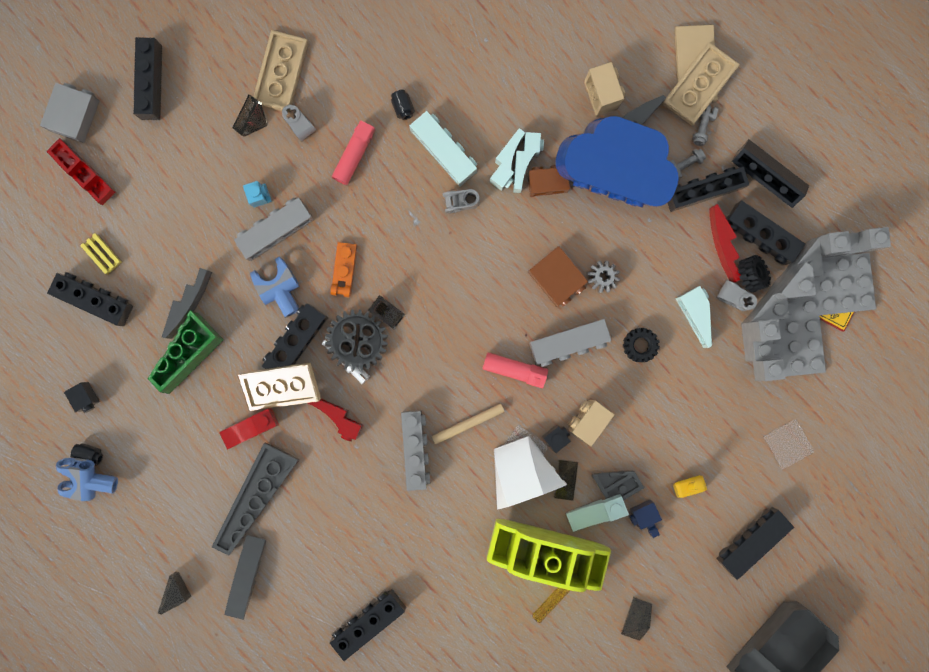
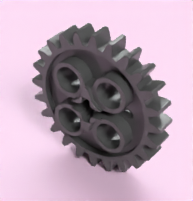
M353 309L350 315L344 311L343 318L337 315V322L332 320L330 323L332 327L327 328V332L330 334H326L325 339L330 341H327L325 346L331 347L328 349L327 354L333 353L334 355L331 360L338 359L337 366L343 363L344 370L348 366H351L352 372L356 367L361 372L363 366L369 370L370 363L376 366V359L381 361L383 357L380 354H385L386 352L382 348L388 345L387 342L383 341L388 337V335L382 334L385 331V327L379 328L381 321L375 323L376 316L374 315L369 318L368 311L365 315H362L360 309L358 314H355ZM358 324V325H360V329H359V333H358V341H359V343H358L357 349H356V350H357V351H356L357 355H356V357H354V356H353V350H354V346H355L354 337H355V335H356V325ZM348 326L353 332L350 334L345 333L343 327ZM368 329L372 335L365 336L362 330ZM348 345L351 351L344 352L341 346ZM360 348H367L370 354H362Z

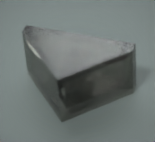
M380 295L368 309L370 313L392 329H395L405 316L403 312Z
M175 571L169 576L158 614L162 615L192 597L179 572Z

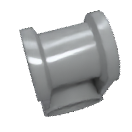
M287 105L283 108L282 116L301 142L316 131L311 122L296 106ZM288 108L290 110L295 109V118L286 117L288 114L286 110Z
M473 189L449 191L442 194L446 202L445 213L475 209L480 203L479 194ZM469 195L476 197V201L472 204L466 202V198Z
M728 280L725 281L717 295L720 301L740 311L752 310L757 305V298L753 294ZM743 299H748L747 303H749V305L744 306L745 302L743 301Z

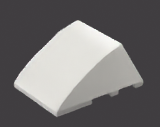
M530 436L494 449L497 510L544 495L567 485L557 474L556 469L549 464Z

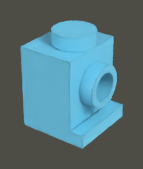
M258 181L243 185L248 203L255 208L272 202L266 184H260Z

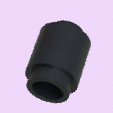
M398 90L392 93L391 103L397 118L402 120L410 119L415 109L409 94L405 90Z
M81 443L74 445L70 457L91 460L96 466L102 461L103 454L101 449Z

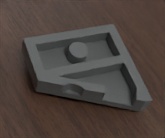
M633 470L592 474L605 499L621 494L624 501L644 489V486Z

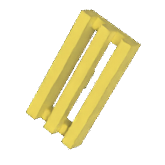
M94 233L91 239L88 238L87 242L80 246L98 267L108 275L122 262L99 235ZM95 241H97L100 244V246L107 252V254L114 260V264H112L110 260L103 254V252L96 246V244L94 243ZM89 246H91L95 250V252L102 258V260L109 266V268H107L101 262V260L94 254V252L89 248Z

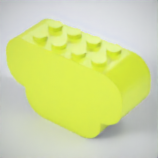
M496 519L486 559L489 563L505 568L509 573L523 579L576 592H585L586 589L601 591L611 549L591 540L511 520Z

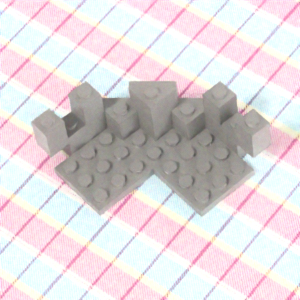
M889 227L867 229L858 233H849V231L828 233L805 243L795 261L786 267V270L777 278L750 315L741 323L745 361H753L755 381L783 380L787 376L826 372L819 315L876 310L870 254L855 253L878 251L891 247Z

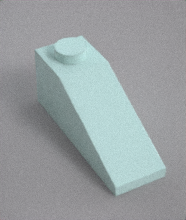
M698 286L675 299L702 347L709 348L712 346L709 295L704 288Z

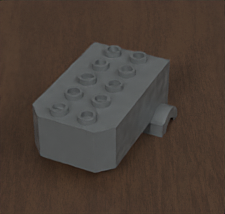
M783 602L726 667L730 672H821L839 652V636L799 602Z

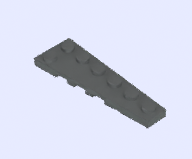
M266 442L263 444L212 548L228 556L233 552L297 464L298 458Z

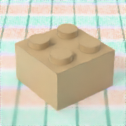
M612 62L589 69L584 81L596 117L618 110L625 97L624 88L618 82V70L616 67H613Z
M590 399L589 401L585 400L580 406L579 410L581 412L577 417L573 416L569 421L568 426L570 427L568 430L592 447L614 414L597 401Z

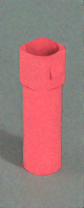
M360 120L331 176L334 180L348 185L370 140L373 139L375 132L373 126Z
M487 352L483 365V370L520 380L542 389L548 374L547 368L533 364L529 365Z

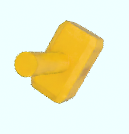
M701 475L673 484L677 498H684L707 490L704 477Z

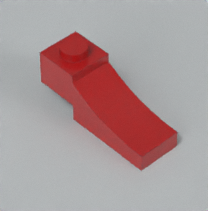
M323 399L308 403L321 410L336 424L339 429L337 433L341 434V438L347 441L358 438L363 424L347 418L349 410Z
M268 408L219 433L228 450L278 426L279 423L272 408Z

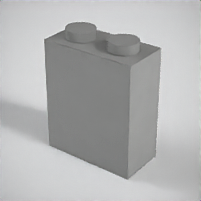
M55 83L40 126L48 131L84 143L99 100L93 96L94 93L82 89V91H78L71 84L64 83L61 85Z

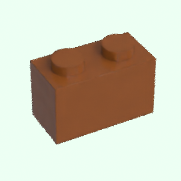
M556 165L550 166L549 169L533 167L528 172L530 197L568 193L570 190L569 180H566L558 173Z

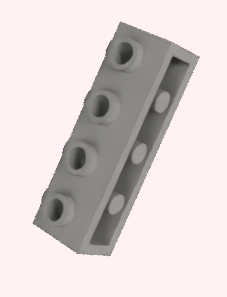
M299 197L285 203L286 206L280 210L279 208L273 210L265 220L260 219L253 224L254 227L248 231L246 229L237 234V238L234 241L247 260H254L314 220Z
M605 319L529 342L535 363L541 364V367L552 364V360L559 358L560 361L571 358L570 354L575 352L578 355L588 353V348L596 346V350L607 347V342H610L611 338Z
M422 410L403 411L401 417L407 491L426 490L427 484H430V472H426V465H429L428 453H425L424 445H428L427 434H423V426H426L425 414L422 415Z

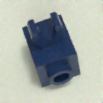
M648 500L629 509L631 512L629 518L633 526L637 525L641 530L647 527L652 538L660 535L655 523L662 519L653 501Z

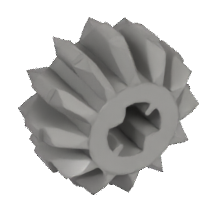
M598 261L597 267L594 265L590 267L593 272L587 273L588 276L593 277V279L588 280V283H595L592 286L593 290L599 286V293H602L604 288L607 293L610 292V287L613 289L617 287L614 282L620 281V278L615 277L620 271H613L616 266L615 264L608 267L609 261H605L604 265H602L601 261ZM603 272L605 273V276L608 277V279L602 281V277H599V275L603 274Z

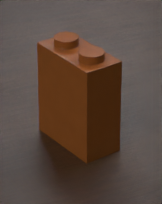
M559 246L528 271L556 307L560 304L564 307L571 301L570 296L576 293L578 295L586 289L585 284L588 282Z

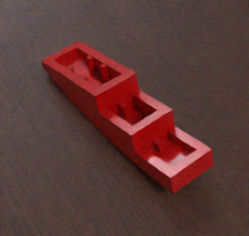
M61 138L46 151L100 205L103 206L115 194V191Z
M716 204L709 209L713 240L721 265L729 281L735 283L740 280L739 276L741 275L738 273V268L734 261L740 257L731 240L737 236L719 205Z

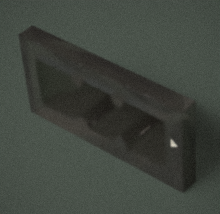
M248 94L232 127L244 137L267 126L262 103L250 94Z
M559 460L557 474L567 485L556 489L554 498L573 501L578 462Z
M633 597L621 632L622 635L639 641L650 629L652 603Z

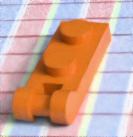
M337 243L331 295L337 296V294H342L344 297L351 296L357 244ZM339 281L346 282L345 287H339Z

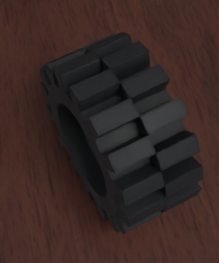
M758 255L739 261L738 273L741 275L739 278L743 280L742 284L743 286L746 285L745 288L749 292H756L767 288L771 283L770 271L767 270L768 266L765 265L764 260H761L762 257Z
M637 328L627 333L626 338L623 340V348L625 349L624 353L627 354L629 359H632L634 362H648L654 359V356H657V350L660 349V346H658L660 341L659 339L657 340V335L652 333V330ZM638 338H644L648 342V349L643 353L637 352L634 348V343Z

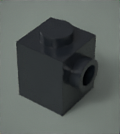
M80 382L64 392L74 412L87 413L95 408V404L100 402L89 382Z
M555 425L542 436L555 453L571 442L568 438L570 433L564 426L560 428L558 425Z

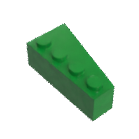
M192 310L188 312L184 324L180 325L174 340L170 341L164 356L159 359L147 378L160 393L170 394L224 340L199 313Z

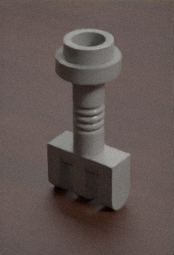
M708 105L700 116L701 123L698 133L693 134L692 138L695 145L703 146L708 141V136L705 134L708 121L716 119L718 107H714L712 113H710L711 105Z
M702 149L693 150L692 156L678 164L674 160L670 161L676 167L679 178L683 176L680 172L681 170L695 162H698V164L703 163L706 156Z

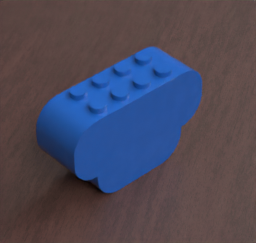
M618 116L593 120L586 127L584 134L567 137L561 143L555 161L558 173L566 180L574 182L573 186L581 189L591 188L590 192L607 196L609 194L608 198L624 202L626 200V204L643 208V205L662 206L668 203L675 193L679 180L676 167L673 163L666 160L669 152L666 137L655 129Z

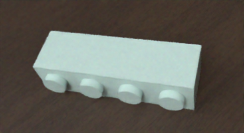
M426 111L409 125L410 131L458 186L461 187L477 173V163L471 156L468 158L463 153L465 150L459 142L455 144L451 139V133L446 128H441L438 118L433 113L430 115Z

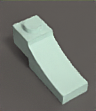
M520 128L495 160L499 167L490 178V183L501 191L504 187L508 189L514 181L512 178L514 172L511 170L512 160L525 136V132Z
M526 132L524 150L516 152L513 193H521L524 174L534 156L538 157L540 151H543L544 139H541V133Z
M621 494L568 511L566 515L573 532L592 525L617 520L629 515Z

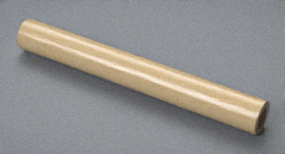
M500 403L433 435V441L435 444H438L505 411Z

